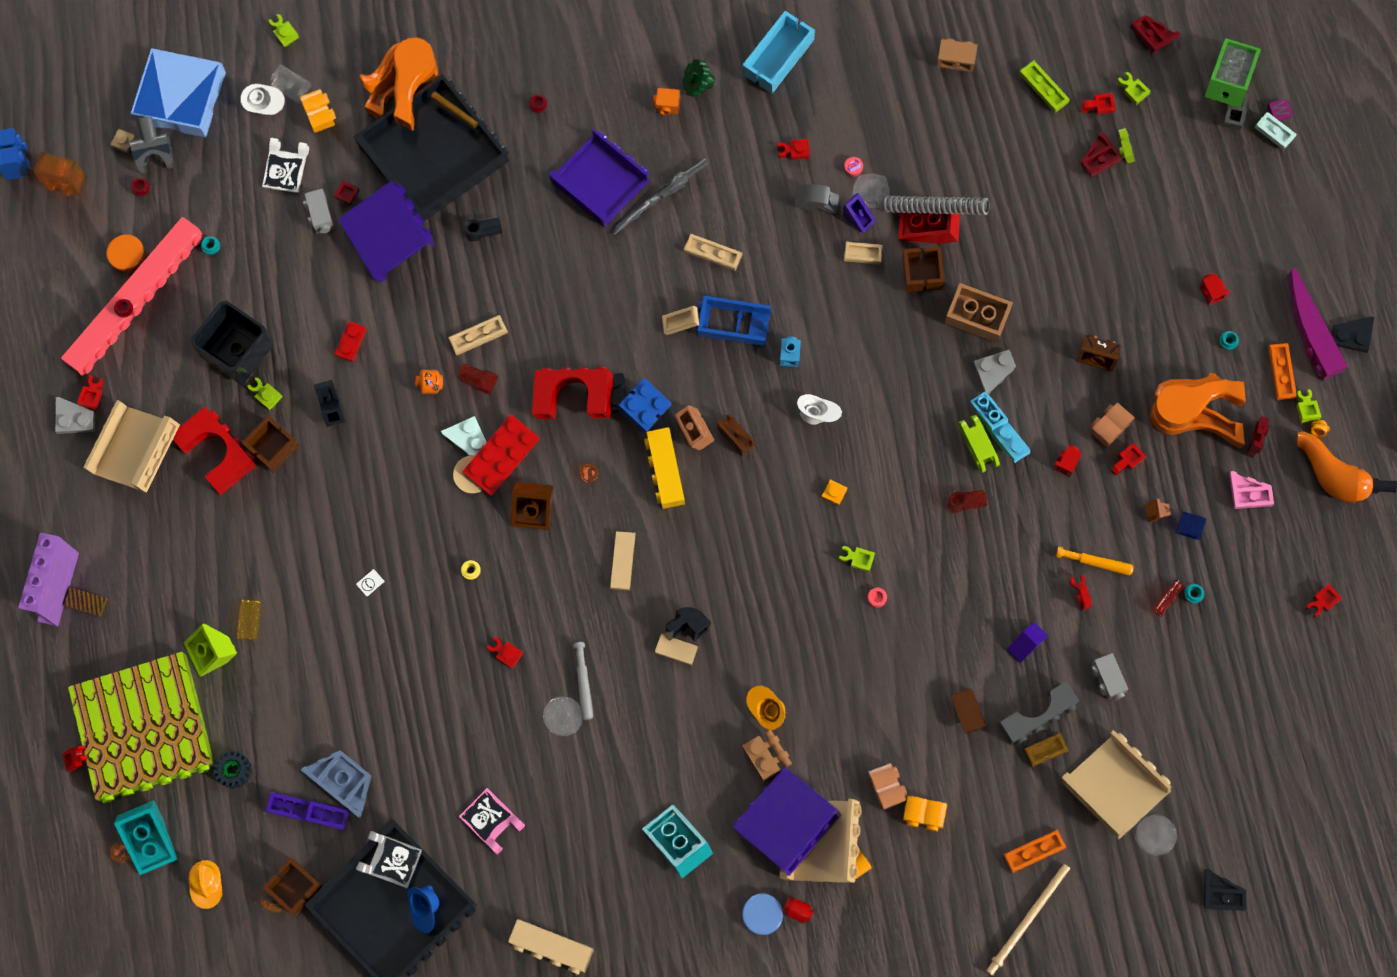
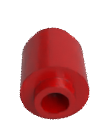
M790 897L783 909V912L787 914L786 916L802 924L805 921H810L814 911L810 910L811 905L797 898L792 899Z

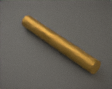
M437 92L432 93L431 98L471 127H477L478 122Z

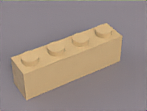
M517 919L508 941L510 944H513L512 949L520 952L526 949L531 951L530 956L542 960V957L549 958L550 964L558 967L564 964L569 966L568 971L578 975L580 971L585 973L594 951L593 948Z

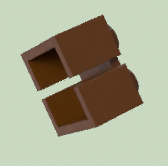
M941 247L924 248L922 258H919L920 248L903 249L902 265L905 292L922 291L924 287L926 291L943 290L945 281Z
M269 416L242 442L243 446L272 473L300 446L288 432L282 429Z
M290 857L278 870L279 873L285 876L281 878L274 874L263 889L291 915L297 916L305 907L306 899H311L323 885L295 859Z

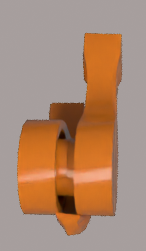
M416 37L397 43L388 50L374 73L367 76L360 74L361 83L370 93V99L365 104L367 114L376 119L381 118L386 114L387 101L395 96L396 107L393 114L395 122L414 131L413 95L415 91L421 90L434 81L438 75L435 56L428 42Z
M1211 372L1208 377L1202 379H1170L1158 385L1154 396L1156 400L1150 411L1151 422L1158 431L1167 435H1176L1191 430H1205L1219 435L1239 449L1245 445L1243 424L1231 421L1218 412L1206 407L1210 401L1217 398H1224L1234 405L1242 407L1246 402L1244 381L1222 380Z

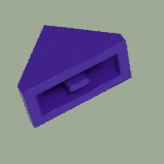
M856 193L844 204L843 216L860 232L864 233L876 222L859 193Z
M1034 622L1016 638L1007 650L1021 663L1048 635Z

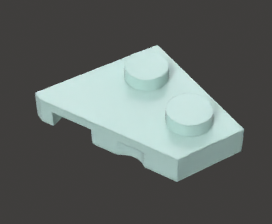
M475 416L441 431L445 438L447 437L469 456H476L487 443Z

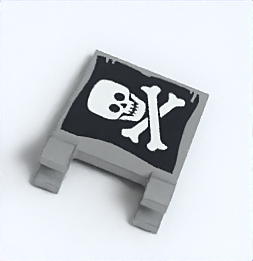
M371 831L368 839L378 842V847L371 864L358 862L356 870L408 888L422 850Z

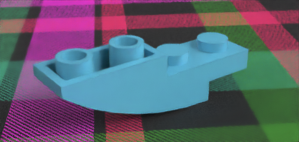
M986 391L970 401L989 434L1003 453L1006 452L1014 463L1030 454L1029 447L1008 423L1006 415Z

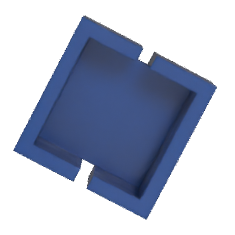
M14 128L0 130V147L2 148L0 149V172L6 180L29 176L30 162L26 158V153L28 152L27 143L22 140L21 135Z
M643 378L615 408L637 429L645 433L672 403L649 381Z

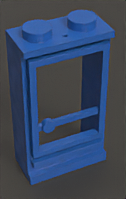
M704 295L703 302L700 301L698 306V312L701 313L699 325L695 326V330H698V337H709L765 347L771 306ZM711 307L739 312L737 314L736 333L707 328ZM742 312L752 314L748 335L739 333L740 321L743 318Z

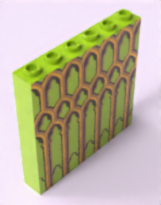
M183 652L68 687L82 746L85 745V749H83L84 754L88 756L86 763L96 800L109 803L114 801L115 797L121 795L122 797H128L133 795L134 791L140 789L141 791H147L152 789L153 785L159 783L160 785H166L171 783L172 779L178 777L179 779L191 777V773L208 772L210 767H214L215 763L187 655Z

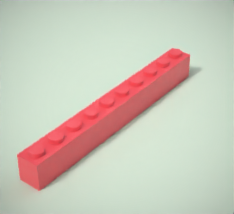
M182 217L61 359L81 376L89 373L94 363L104 356L106 349L117 341L118 335L129 327L130 321L141 313L142 307L152 300L154 293L164 286L166 279L176 272L182 260L188 258L194 246L200 244L204 236L200 229ZM127 299L133 304V312L130 316L121 318L116 315L114 306L118 300Z

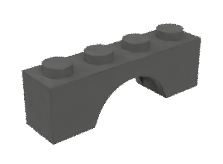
M1067 681L1047 694L1048 708L1043 715L1029 718L1015 712L998 724L1011 745L1015 742L1017 745L1027 740L1026 735L1031 732L1034 735L1044 729L1043 725L1047 722L1053 724L1060 719V714L1064 712L1069 714L1077 709L1076 705L1079 699Z

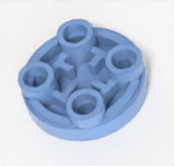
M754 895L744 905L743 921L746 927L755 934H771L778 929L782 922L783 910L781 904L771 895Z

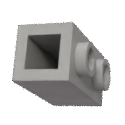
M323 188L305 193L306 200L303 203L306 212L309 211L311 217H308L310 227H314L316 233H327L331 229H335Z
M1113 653L1094 660L1091 671L1095 678L1098 677L1101 694L1106 696L1107 700L1113 698L1114 701L1125 697L1124 693L1129 689Z

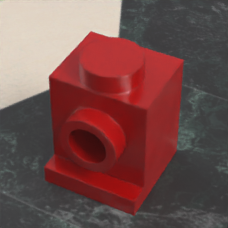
M1210 273L1205 275L1199 285L1208 305L1226 299L1229 294L1228 289L1224 290V282L1218 278L1217 274Z
M1069 445L1066 452L1061 451L1053 470L1070 477L1082 452L1077 447Z

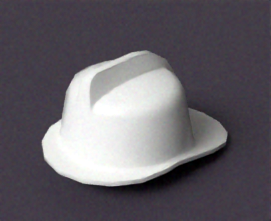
M252 84L243 90L241 103L248 111L273 115L283 108L284 96L275 87Z
M811 394L802 395L797 401L800 416L808 424L816 425L822 422H833L841 417V408L831 401Z

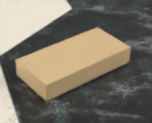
M846 242L844 261L881 265L883 245Z
M691 306L663 315L664 334L669 335L698 326L697 307Z
M661 634L655 653L692 666L698 646L675 638L669 641L665 635Z

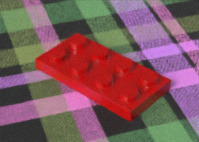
M511 414L462 473L489 496H492L540 438Z

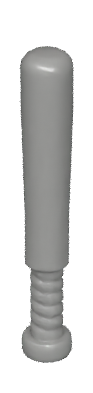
M577 642L573 644V648L576 649L581 717L583 720H590L593 718V708L587 666H585L583 648H585V643Z

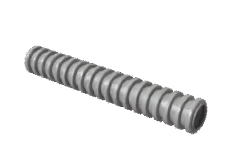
M886 196L883 207L886 212L898 213L928 212L935 214L966 213L987 215L990 203L988 198Z

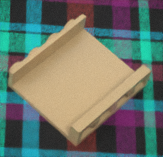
M117 400L83 468L93 475L147 493L180 424L168 416L164 415L163 418L127 407Z
M1113 730L1110 738L1071 774L1067 772L1062 776V784L1119 840L1171 792V782L1166 776H1160L1155 771L1156 767L1150 761L1146 762L1141 757L1142 754L1137 748H1131L1127 744V739L1121 733L1117 734Z
M849 799L848 801H828L842 816L790 876L785 874L780 868V878L791 881L855 883L858 873L856 857L859 854L857 837L860 835V826L858 825L861 815L860 802L854 799Z

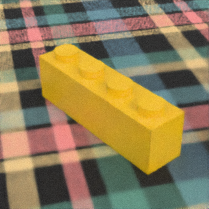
M668 427L648 431L647 438L644 441L646 450L650 449L651 456H648L650 468L654 467L655 474H652L654 486L658 485L659 492L655 493L657 503L662 504V509L685 505L670 429Z

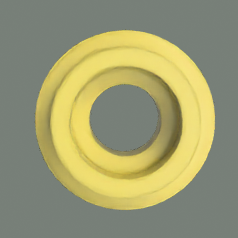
M472 560L466 561L461 567L463 577L468 580L476 579L481 571L479 564ZM474 568V572L470 574L468 569Z

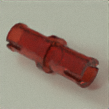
M1178 580L1173 581L1168 590L1161 594V599L1152 608V611L1155 612L1154 614L1159 617L1163 616L1169 606L1176 602V597L1185 588L1182 585L1183 583Z

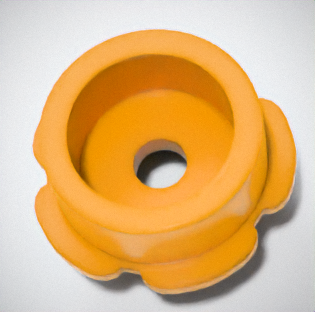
M1323 420L1311 423V433L1317 437L1326 436L1330 430V427Z

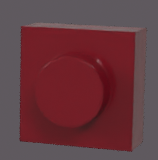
M343 180L334 197L351 206L360 189Z

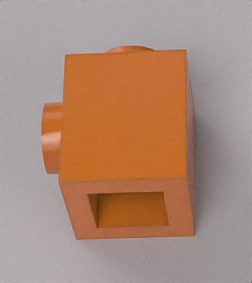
M658 88L657 95L654 94L653 105L656 106V112L662 115L678 114L680 90Z

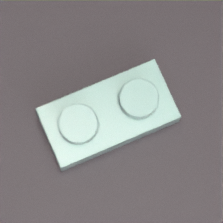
M1268 112L1255 126V129L1283 150L1297 135Z

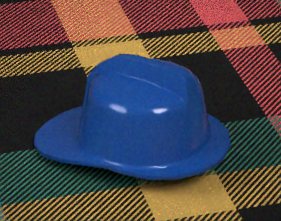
M426 886L421 889L412 887L408 890L407 894L412 922L420 932L429 933L434 927V912L438 909L439 899L432 886Z

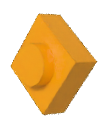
M830 480L822 498L839 506L847 491V487Z

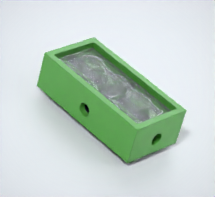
M1225 38L1205 97L1241 108L1261 49Z

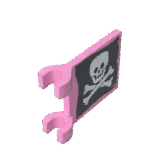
M488 788L459 816L496 854L502 848L495 842V839L509 824H513L519 831L525 827Z

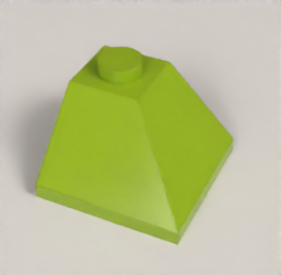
M202 624L184 642L199 676H203L228 663L237 654L234 645L227 635L206 624Z

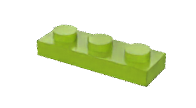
M1032 61L1020 70L1019 74L1054 113L1069 103L1070 99L1035 61Z

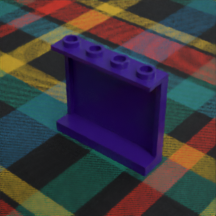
M593 129V136L557 172L553 170L549 174V178L553 185L605 227L649 182V175L645 167L642 165L638 166L635 160L629 154L625 155L616 143L612 144L608 141L607 136L603 132H597Z
M392 181L338 219L373 278L381 283L387 279L385 274L427 244L434 245L431 239L433 235L427 228H424L422 217L413 210L415 206L404 195L406 193L405 189L401 184H396Z
M784 767L776 773L774 780L763 788L761 795L750 803L748 810L743 816L741 815L736 819L733 828L739 835H742L780 867L785 874L790 876L842 815L832 804Z

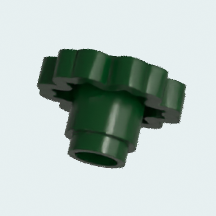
M694 59L692 63H688L684 70L685 77L682 80L686 95L698 97L700 93H704L705 90L711 89L714 86L715 77L709 72V66H706L705 61Z

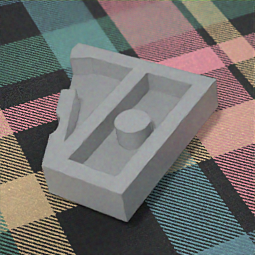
M56 397L55 432L57 434L95 432V413L70 401Z

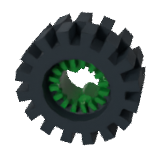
M229 751L227 754L223 753L221 758H217L216 761L218 762L214 764L215 770L213 772L216 775V780L223 786L235 789V787L240 788L242 784L247 783V779L251 778L250 773H252V769L250 766L252 765L248 758L241 753ZM230 766H237L238 772L236 774H229L228 769Z

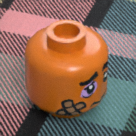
M421 370L419 376H415V387H419L421 394H437L443 388V375H440L438 370Z

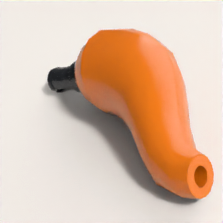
M1297 432V447L1305 451L1319 484L1333 498L1355 504L1368 498L1371 493H1396L1397 481L1379 480V478H1372L1365 470L1346 464L1336 458L1317 436L1306 432Z

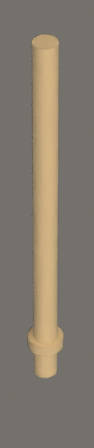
M1062 865L998 955L991 959L993 962L986 970L987 973L993 976L996 970L1003 966L1004 959L1070 870L1067 865Z

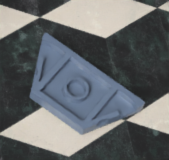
M341 750L301 769L302 772L359 818L362 816L371 775Z

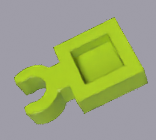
M277 14L279 21L274 23L270 19L269 23L275 29L273 31L274 35L286 47L298 39L299 36L288 21L284 23L282 16Z
M1126 72L1124 75L1127 81L1118 78V85L1126 88L1123 93L1135 105L1140 103L1151 92L1139 79L1133 81L1132 75L1129 72Z
M1126 128L1120 129L1119 134L1122 147L1119 148L1120 154L1123 156L1122 158L1126 159L1127 163L1135 162Z
M255 377L258 386L254 388L248 385V388L251 392L258 393L255 398L267 409L271 410L283 396L268 383L263 387L261 380Z
M1310 389L1307 390L1306 397L1302 396L1300 390L1297 392L1296 399L1299 403L1296 407L1301 423L1321 419L1317 400L1311 401L1312 391Z
M847 546L842 547V551H846L848 556H839L840 561H852L851 567L870 572L875 556L874 552L858 547L853 552Z

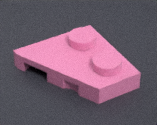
M1234 471L1229 473L1234 509L1274 505L1271 485L1257 482L1250 477L1240 476Z

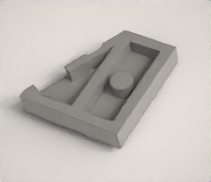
M1010 349L973 362L983 390L988 394L1016 368Z

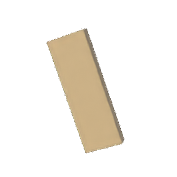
M690 234L684 248V252L733 271H736L742 257V252Z
M498 315L448 338L457 356L508 332L501 316Z
M616 531L611 589L630 591L635 533Z

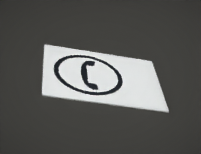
M373 569L356 585L366 596H369L385 581Z

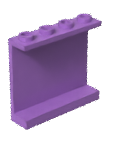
M40 533L18 609L38 614L39 623L57 627L79 552L59 536Z

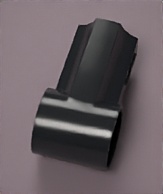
M494 217L479 221L476 219L468 220L465 223L467 239L476 242L481 237L503 233L500 218ZM472 228L478 229L476 232L469 231Z

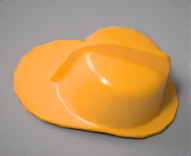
M755 686L751 688L746 698L747 706L763 728L768 730L779 728L785 719V706L783 702L768 687Z
M207 860L196 863L189 872V887L192 901L202 909L214 907L222 897L219 867Z

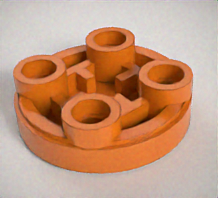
M120 235L109 243L106 255L109 263L115 269L130 273L143 262L146 251L143 244L135 236Z

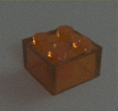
M41 152L34 169V173L38 180L42 182L44 188L50 191H55L56 189L68 196H72V194L79 196L86 179L85 173L76 161Z

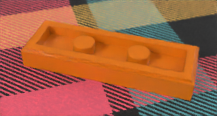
M1288 343L1269 345L1268 351L1276 400L1296 399L1297 394Z
M1057 829L1004 854L1003 857L1011 873H1014L1065 849L1066 846Z

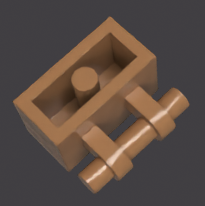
M772 730L765 733L768 739L767 742L764 743L759 735L742 746L744 753L763 783L780 771L778 763L782 762L784 767L792 764L788 758L789 754L783 750L778 736H775ZM770 747H773L778 755L775 758L772 757L768 750Z

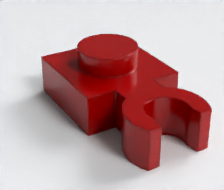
M808 139L790 140V145L785 143L777 144V149L785 150L778 153V158H785L791 155V160L810 159Z
M90 376L88 379L89 387L83 386L77 404L78 406L97 410L102 396V391L99 389L103 387V378H100L99 382L95 384L93 383V376Z
M1328 584L1313 597L1316 602L1309 603L1305 609L1308 610L1310 607H1314L1316 613L1312 617L1315 618L1321 614L1322 608L1327 612L1342 597Z
M493 637V640L497 642V646L492 648L488 645V650L492 653L498 652L496 659L513 669L524 653L509 642H506L503 646L499 638Z
M85 745L71 747L62 753L66 772L75 771L82 766V761L87 760L88 756H83Z

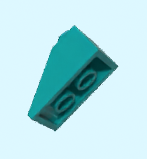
M154 800L117 816L114 825L139 875L177 860L163 817Z
M671 805L642 828L643 832L681 878H684L713 854L707 841L674 805Z

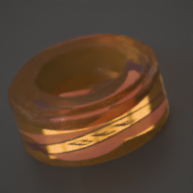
M586 463L580 468V477L586 483H593L599 477V470L596 465Z
M118 842L111 847L110 856L114 861L124 863L130 859V855L123 842Z
M264 899L263 908L276 913L282 912L283 906L278 902Z

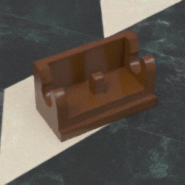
M731 414L727 415L726 420H720L717 423V429L741 456H744L757 445Z
M971 688L951 695L964 733H971L987 727Z

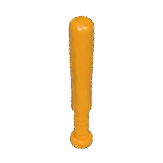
M1058 546L1056 552L1057 558H1070L1080 561V563L1128 576L1133 573L1134 567L1132 564L1085 553L1079 554L1064 550L1061 546Z

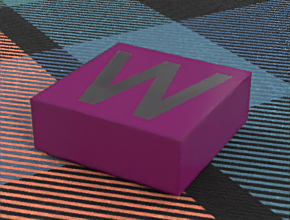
M1286 99L1269 103L1267 106L1270 114L1279 121L1292 117Z

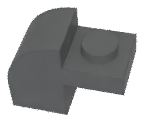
M1245 94L1241 108L1226 105L1222 125L1237 129L1243 127L1249 94Z
M813 184L797 188L795 206L808 212L819 208L831 214L837 213L839 195L830 192V187Z

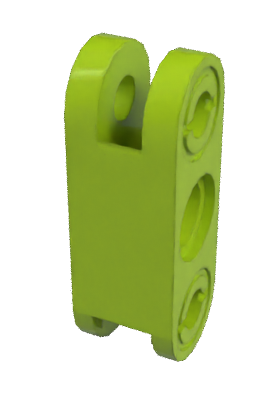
M978 416L970 417L971 428L968 427L964 420L958 422L960 433L981 473L986 472L984 464L990 461L995 467L999 466L998 456Z

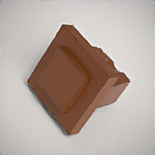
M1155 499L1145 504L1149 523L1171 515L1169 504L1161 503L1160 499Z

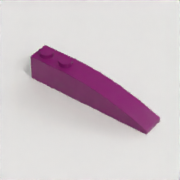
M1293 268L1288 274V286L1295 322L1306 348V355L1315 365L1316 374L1322 380H1326L1344 372L1348 365L1296 268Z

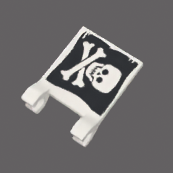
M271 138L262 187L299 193L309 146H307V143L299 142L298 154L279 151L281 142H278V139Z

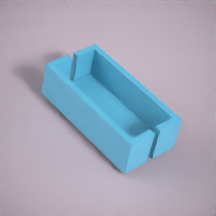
M784 11L742 65V75L754 83L759 81V86L773 94L808 49L815 36V30L802 21L799 24L798 32L799 19Z

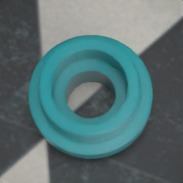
M206 237L201 243L202 251L208 255L217 253L220 248V243L215 237ZM210 244H214L212 248H208Z
M1227 331L1221 335L1219 342L1224 349L1233 350L1237 347L1239 338L1234 332ZM1226 339H1230L1232 343L1228 344Z
M1191 584L1186 587L1184 596L1190 603H1199L1204 598V590L1197 584ZM1191 591H1195L1197 597H1192Z

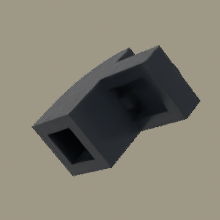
M329 380L315 384L314 390L320 403L326 427L345 422L340 398L333 381Z
M680 608L676 610L675 619L667 623L665 637L670 641L685 631L695 642L710 631L711 622L696 608Z

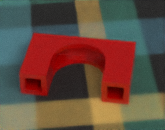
M565 367L560 368V370H553L551 368L535 370L532 415L537 420L556 419L558 395L564 387L572 383H582L587 386V414L592 419L610 418L613 374L606 367H597L596 369L579 367L578 370H571Z
M204 407L178 428L173 440L185 454L208 438H219L225 441L227 446L225 459L205 476L218 493L222 495L256 467L253 462L255 458L249 450L244 452L241 448L243 444L237 437H231L229 433L232 431L225 423L221 425L218 422L220 417L213 409L209 411Z

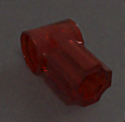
M465 363L458 375L459 380L475 386L486 394H491L499 378L498 375L489 370L482 371Z
M984 490L964 493L956 491L951 494L947 502V508L952 513H960L962 510L986 507L987 497ZM952 500H959L961 502V505L957 506L953 504Z

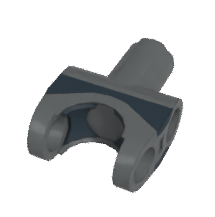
M152 116L136 119L140 139L131 140L130 146L140 174L147 173V159L151 154L159 155L165 161L167 169L173 168V153L168 134H156Z

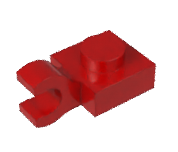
M1113 93L1094 95L1093 100L1083 101V105H1081L1082 113H1088L1096 110V115L1114 113L1116 107Z
M1132 443L1118 455L1121 460L1111 470L1115 475H1118L1125 467L1132 470L1146 456Z
M1084 575L1080 576L1081 583L1079 584L1075 583L1074 578L1071 577L1070 585L1077 589V595H1075L1077 605L1081 606L1082 611L1090 609L1092 601L1088 587L1085 585Z

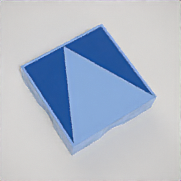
M151 48L131 111L133 119L136 122V119L152 116L155 127L171 128L182 133L206 137L213 116V107L219 96L226 74L222 63Z

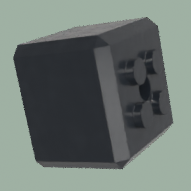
M221 301L193 335L191 344L203 360L239 384L244 383L267 355L273 347V339L264 325L230 302ZM241 345L242 350L239 353H233L232 349L234 346Z

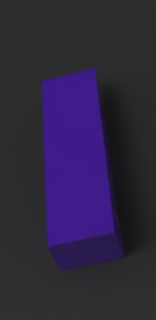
M271 792L266 813L344 830L349 810Z

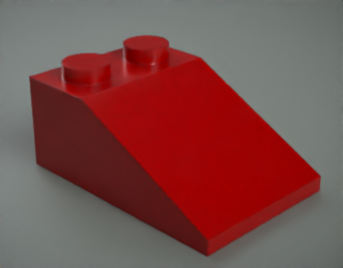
M900 212L898 240L936 244L958 242L960 214Z

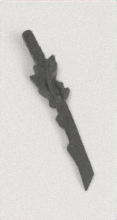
M704 158L685 172L681 169L670 183L661 185L657 194L616 225L614 234L622 230L631 221L639 218L642 212L655 205L660 198L664 199L665 196L674 194L679 189L685 187L688 178L709 165L708 161Z

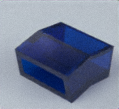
M1182 511L1176 534L1200 540L1207 518Z

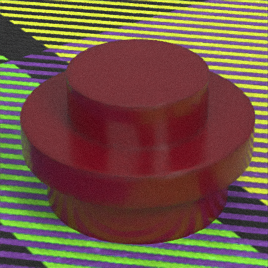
M534 95L529 100V107L533 112H543L547 108V100L542 95Z
M137 178L133 181L131 190L136 196H144L149 192L150 184L146 179Z
M120 299L115 303L114 311L121 318L128 317L133 312V304L127 299Z

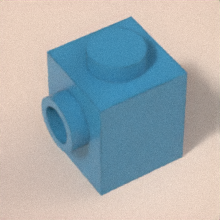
M795 337L782 338L780 366L799 367L801 340H797Z

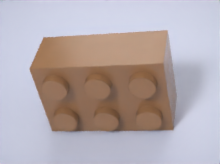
M959 283L946 316L945 324L998 343L1013 302Z

